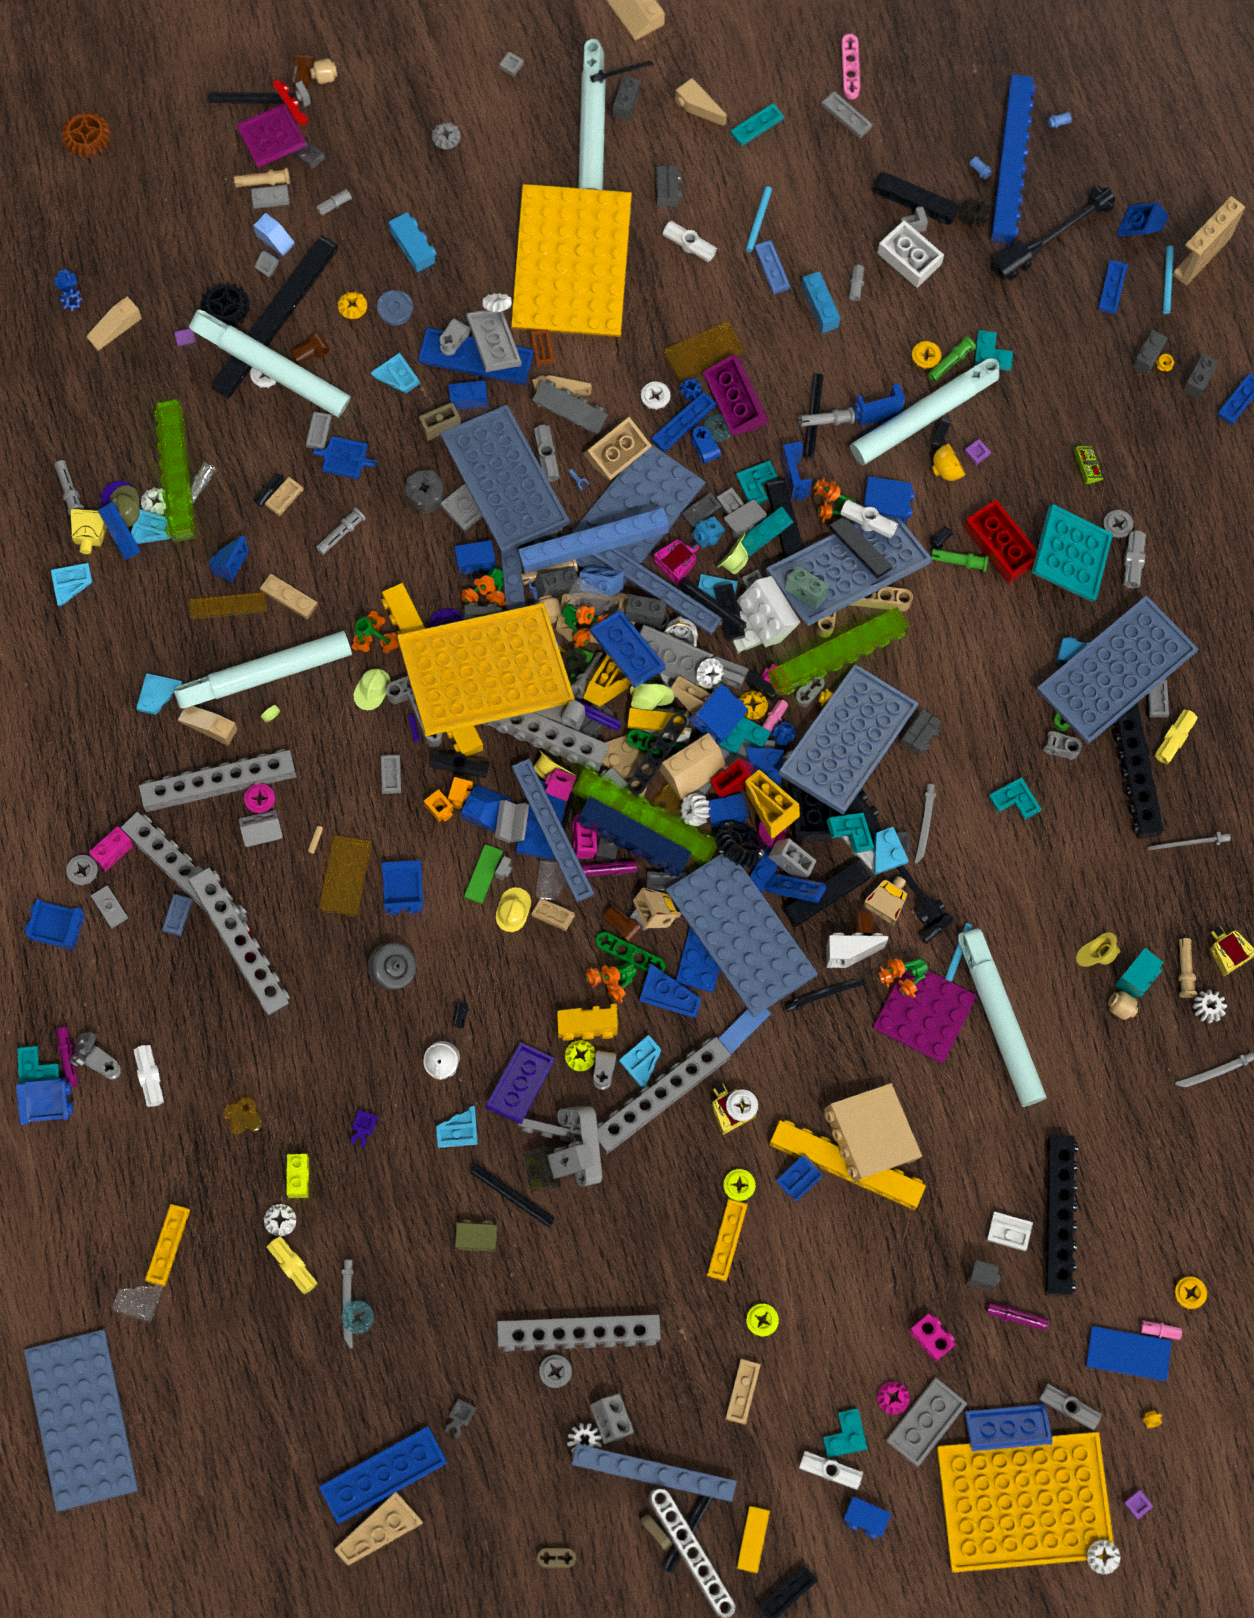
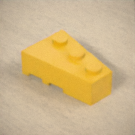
M607 654L589 682L583 698L601 707L632 685Z
M758 770L745 780L746 794L771 839L800 817L799 804L762 771Z
M611 1004L609 1009H600V1006H593L591 1010L577 1008L557 1011L558 1038H562L564 1041L574 1040V1037H582L583 1040L594 1039V1036H602L603 1039L613 1038V1036L617 1035L618 1030L617 1004Z

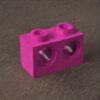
M576 814L572 821L573 850L577 859H593L597 852L596 832L581 827L576 822L580 814Z
M117 826L89 853L94 861L106 872L134 845L131 839Z
M928 1314L913 1326L909 1333L930 1358L936 1362L955 1346L953 1343L955 1340L948 1331H943L940 1327L941 1322L936 1316ZM923 1324L931 1326L932 1332L930 1334H925L922 1331ZM936 1340H942L945 1343L943 1350L936 1348Z

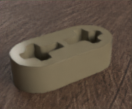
M648 1514L639 1520L664 1551L673 1544Z
M545 1548L538 1553L537 1561L544 1568H570L576 1562V1554L567 1548ZM544 1552H548L549 1556H556V1560H549L548 1564H544V1560H540V1556H544ZM565 1552H569V1556H573V1560H570L569 1564H565L564 1560H558V1556H564Z

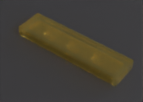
M265 592L189 600L191 620L267 612Z

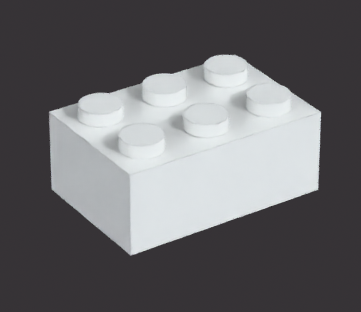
M905 220L880 242L877 252L878 255L916 288L941 266L944 257L942 252Z
M772 576L756 580L737 600L765 647L781 643L800 623V620Z

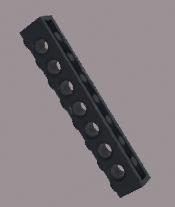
M1137 703L1112 725H1115L1116 732L1114 733L1115 742L1119 744L1120 749L1118 750V758L1123 764L1121 770L1122 777L1126 779L1127 784L1125 786V793L1130 799L1129 813L1134 818L1132 823L1134 834L1137 833L1138 839L1161 836L1164 829ZM1123 724L1129 725L1131 730H1126ZM1126 742L1133 743L1135 748L1128 747ZM1130 760L1137 761L1138 766H1133ZM1134 778H1139L1142 784H1137ZM1137 796H1143L1146 802L1139 801ZM1141 814L1148 815L1149 820H1144Z
M1051 1134L1048 1137L1045 1296L1070 1297L1076 1291V1281L1073 1280V1272H1076V1260H1073V1252H1076V1240H1073V1232H1076L1077 1221L1074 1220V1212L1076 1213L1077 1201L1074 1200V1193L1077 1192V1181H1074V1173H1077L1078 1165L1077 1161H1074V1153L1077 1154L1078 1143L1075 1142V1136ZM1064 1152L1067 1155V1161L1060 1160L1058 1153ZM1058 1172H1064L1067 1175V1180L1059 1179ZM1059 1191H1063L1067 1195L1066 1200L1059 1199ZM1058 1211H1063L1066 1214V1220L1058 1218ZM1063 1231L1066 1234V1240H1060L1057 1232ZM1057 1251H1063L1066 1254V1259L1060 1260L1057 1257ZM1060 1270L1065 1273V1280L1058 1279L1057 1271Z

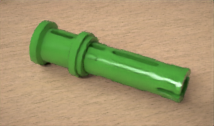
M965 336L962 342L957 347L954 346L951 349V353L927 374L929 379L936 382L955 363L963 361L970 351L976 349L974 342Z
M933 548L931 558L936 561L964 565L967 569H982L983 572H986L989 556H976L973 553L965 555Z

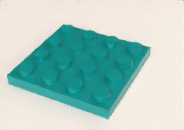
M1052 504L1048 507L1031 573L1090 602H1094L1097 599L1113 534Z

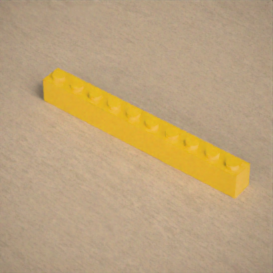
M403 583L382 592L383 599H381V603L385 610H389L391 614L389 619L392 625H396L399 630L397 635L425 629ZM474 726L446 732L448 738H452L455 743L453 748L456 754L461 753L466 757H470L483 751V743Z

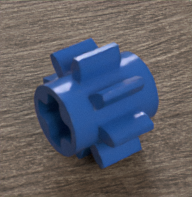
M61 270L57 273V277L53 278L57 290L65 291L68 290V287L74 290V285L78 284L75 273H70L69 270Z
M68 287V290H61L62 295L58 300L63 302L61 306L64 309L68 307L69 310L73 311L75 307L80 308L79 303L83 298L77 296L80 293L77 289L73 291L71 287Z
M686 378L685 383H680V389H682L680 396L684 395L686 401L688 399L695 400L696 396L702 393L700 390L701 383H697L695 378L689 380Z
M781 722L780 725H775L772 736H775L774 740L778 744L787 745L788 742L793 743L796 731H793L794 726L792 724Z

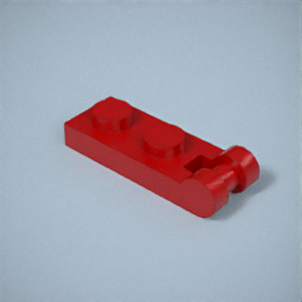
M279 79L274 81V87L297 123L302 127L306 126L308 118L304 113L298 111L297 108L300 106L294 97L290 98L288 95L290 90L285 82L281 83Z

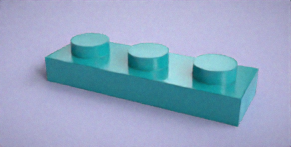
M772 103L732 129L730 135L742 147L782 121L784 115Z
M782 506L744 536L741 543L746 549L748 556H752L794 523Z

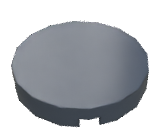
M390 290L383 293L379 298L377 313L386 324L401 325L411 318L413 302L405 292Z

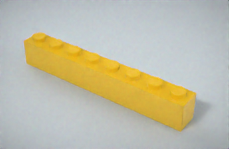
M779 1121L769 1146L798 1159L806 1154L818 1168L854 1183L848 1174L847 1164L841 1157L839 1145L832 1144V1141L826 1137L821 1136L818 1138L814 1136L813 1132L808 1129L802 1128L800 1130L790 1121ZM888 1169L854 1183L913 1210L917 1208L926 1185L922 1184V1180L915 1177L910 1179L904 1176V1172L893 1169V1171Z

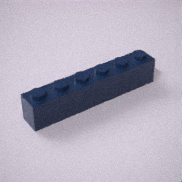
M591 796L576 820L581 827L591 829L599 837L613 841L617 847L629 850L636 857H642L650 865L660 867L670 876L678 877L692 853Z

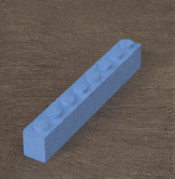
M664 508L521 548L519 549V556L524 573L527 574L669 533V524Z

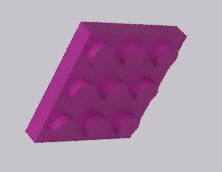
M282 104L236 125L257 168L307 146L286 104Z

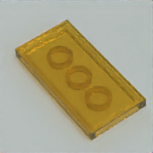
M729 321L673 345L663 350V353L679 382H683L686 378L694 377L734 354L737 356L744 354L745 350Z
M334 835L319 906L320 911L358 917L372 841Z

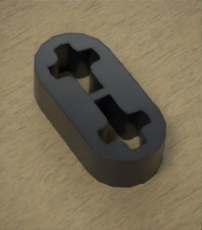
M943 416L931 448L936 450L941 448L952 419Z
M750 673L745 679V683L756 692L760 691L770 701H774L779 695L776 687L755 673Z

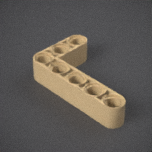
M884 587L870 594V598H862L850 605L906 611L910 608L913 594L907 589ZM885 595L889 600H883L880 596ZM899 598H906L908 602H901ZM836 612L817 621L816 630L819 636L827 638L832 635ZM827 624L830 626V628L824 629L821 625Z

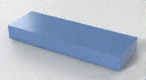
M772 241L754 245L755 253L772 294L789 290V282Z
M747 1009L718 1040L731 1055L771 1015V1012L766 1009L753 1018Z

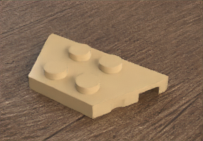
M627 735L605 742L609 744V749L602 765L608 770L613 768L629 783L648 753L629 747L626 744L625 739ZM644 765L642 773L644 775L651 774L652 767ZM633 781L631 788L633 791H640L642 784L639 781ZM647 787L641 794L637 795L641 800L645 796Z

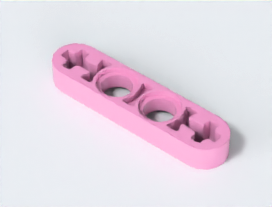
M847 34L843 37L841 45L843 94L846 98L852 100L858 97L860 90L859 50L857 37L853 34ZM848 41H851V44H852L851 50H848V49H849V44L847 43ZM853 56L855 61L848 62L846 57ZM852 71L856 74V76L850 78L846 75V73ZM850 84H853V93L849 90Z

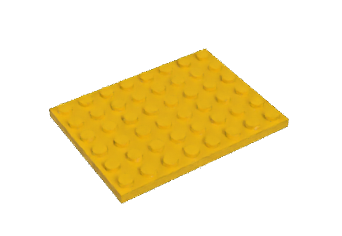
M523 184L512 329H548L550 332L621 337L632 193Z
M545 603L397 635L425 736L567 705L570 700L575 701Z
M1099 1432L1052 1436L1053 1442L1049 1445L971 1451L970 1444L938 1446L937 1454L951 1573L1087 1560L1088 1549L1093 1543L1100 1540L1113 1543ZM1105 1551L1101 1555L1095 1556L1099 1559L1112 1558V1556L1106 1555Z

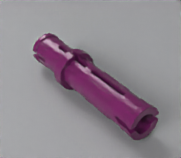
M616 860L615 863L581 865L586 877L611 874L620 876L623 873H637L636 860L627 862Z
M68 1027L58 1028L56 1030L59 1044L57 1049L61 1054L64 1075L67 1078V1083H71V1087L79 1085L76 1067L69 1063L73 1056L72 1049L74 1048L70 1041Z
M992 1302L988 1304L987 1315L1003 1318L1006 1322L1010 1320L1043 1331L1047 1328L1048 1318L1012 1309V1306L1008 1305L1004 1307Z

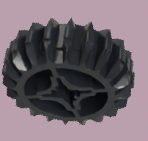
M220 282L218 287L213 284V290L207 288V294L202 296L201 310L229 326L234 325L238 328V322L244 323V318H248V312H250V300L247 293L243 292L242 287L237 288L235 283L230 286L229 282L226 285ZM230 296H231V297H234V298L237 299L239 302H236L235 300H231V299H230ZM212 310H215V312H220L221 316L215 314Z
M730 821L722 825L717 831L716 847L720 849V853L724 854V858H728L736 866L740 865L743 868L745 866L747 868L754 867L765 854L764 842L760 840L761 837L757 836L756 832H753L750 828H747L745 824L740 825L739 822L734 823Z

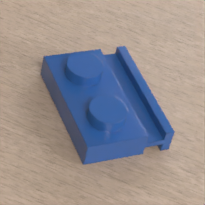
M804 1154L776 1182L796 1202L825 1174L821 1173L818 1167Z

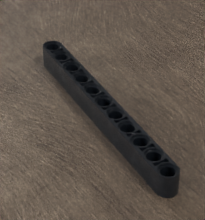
M323 235L318 238L249 332L248 336L267 347L336 254L338 250L337 243ZM232 356L214 380L212 390L229 399L252 367Z

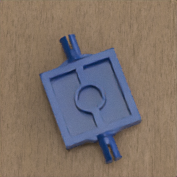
M331 436L326 450L315 447L313 455L324 457L322 468L324 473L359 480L364 466L375 468L377 460L366 458L368 444Z

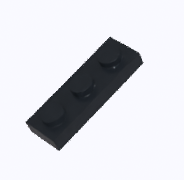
M733 584L714 587L717 601L741 618ZM722 619L727 642L746 638L744 630L738 631Z
M803 1565L761 1603L758 1608L767 1618H778L818 1580Z

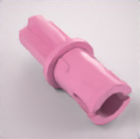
M785 700L777 702L772 712L768 713V718L762 726L771 731V734L775 725L781 722V717L788 707V703Z
M1145 1320L1142 1321L1141 1333L1156 1335L1159 1338L1167 1337L1178 1340L1182 1337L1181 1328L1164 1325L1163 1322L1159 1324Z

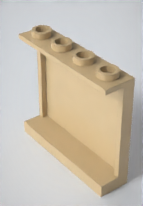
M1231 196L1185 245L1193 252L1173 272V276L1187 286L1231 239L1245 206Z
M892 1083L832 1103L824 1109L825 1118L833 1130V1138L840 1147L841 1157L845 1160L848 1174L854 1183L893 1167L912 1163L922 1157Z

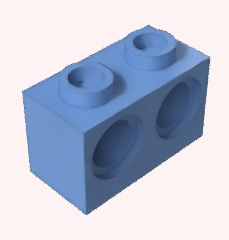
M588 566L580 572V590L614 596L623 590V571Z

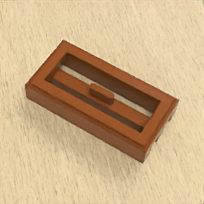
M549 330L530 331L536 367H540V365L547 366L549 363L553 365L554 356ZM542 334H545L549 359H546ZM535 335H538L542 360H539Z

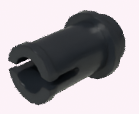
M944 526L936 536L931 537L930 545L934 549L942 548L943 543L953 535L951 529Z
M457 1003L454 1006L456 1010L452 1026L465 1028L466 1015L469 1012L468 1004Z

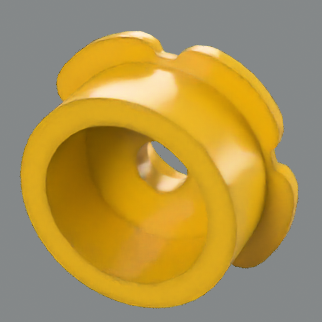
M1163 354L1156 360L1157 368L1161 371H1170L1174 365L1172 356Z
M828 689L820 692L818 702L821 703L822 707L826 706L833 696V692L828 691Z
M1150 1411L1144 1415L1145 1418L1142 1420L1147 1428H1153L1162 1423L1160 1418L1162 1415L1160 1413L1157 1414L1156 1411Z

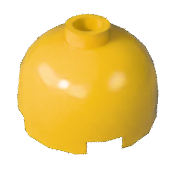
M950 444L944 445L936 451L933 457L934 466H932L936 476L940 475L947 481H955L965 476V472Z

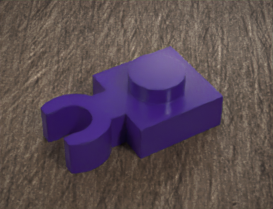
M358 1111L352 1130L357 1131V1134L351 1138L352 1145L355 1144L356 1139H361V1148L366 1146L365 1136H372L378 1116Z

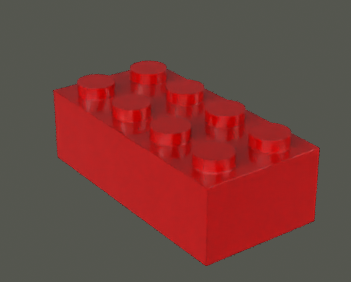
M994 500L966 519L964 529L983 553L989 556L988 559L1008 584L1033 568L1037 553L1036 548L997 500Z

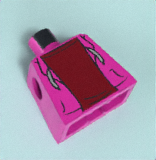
M676 540L656 552L653 556V562L678 586V582L696 564L697 557L693 553L699 549V546L694 540H691L687 545H684L680 540Z

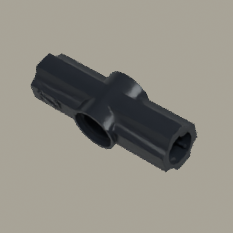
M433 750L430 767L451 771L456 775L466 774L486 778L489 761L466 757L461 753L450 754ZM461 761L464 763V766L456 767L455 763Z

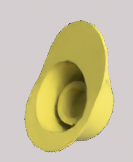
M539 750L542 754L534 769L543 779L546 780L549 773L553 775L555 768L569 772Z
M514 887L504 892L496 911V921L498 926L506 932L518 931L526 922L531 907V898L525 890Z
M1107 932L1084 945L1077 953V963L1080 966L1086 967L1096 963L1106 965L1113 962L1120 953V949L1116 945V936L1111 932Z

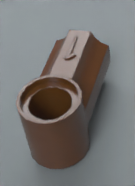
M295 54L294 87H296L295 83L302 81L305 88H308L310 68H314V55Z
M315 333L306 342L290 349L295 362L300 364L314 356L318 358L326 355L330 348L322 334Z
M615 906L610 907L603 916V919L617 931L619 937L628 943H631L643 930L635 920L629 919Z
M868 913L856 914L853 934L863 933L864 936H871L873 934V915Z

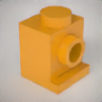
M454 777L448 796V801L453 805V808L462 809L468 796L473 790V782Z
M439 789L424 800L425 808L430 811L438 822L442 819L447 821L452 817L453 805ZM438 807H443V808H444V809H443L442 811H440V812L437 811V808H438Z

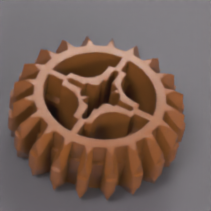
M83 110L81 115L76 112V117L70 115V121L65 120V126H62L63 132L61 137L69 152L72 151L74 156L78 154L82 158L83 155H86L89 159L91 154L96 157V152L102 154V148L107 149L111 133L109 125L103 117L100 118L98 113L94 115L90 111L89 114H86Z

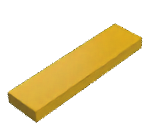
M728 1199L708 1270V1277L727 1281L748 1204Z
M170 1204L145 1279L146 1282L166 1286L190 1209Z

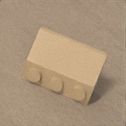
M606 0L634 41L664 25L665 13L656 0Z
M628 417L582 454L594 469L608 480H611L652 447V445L631 418Z
M708 733L662 762L659 770L680 800L709 783L710 780L722 771H727V766L719 746Z

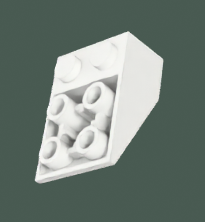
M833 933V936H829L826 944V968H847L884 949L888 936H883L881 933H874L872 936H864L863 933H854L852 936H844V933Z

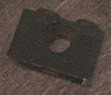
M539 1147L524 1153L530 1192H545L561 1186L560 1177L554 1179L548 1160V1155L555 1153V1147Z

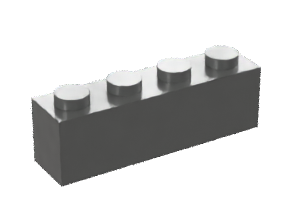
M548 379L545 382L543 380L540 381L531 402L595 435L599 434L608 414L604 413V408L595 405V407L589 405V401L579 396L578 399L573 397L571 391L562 388V390L556 388V384Z

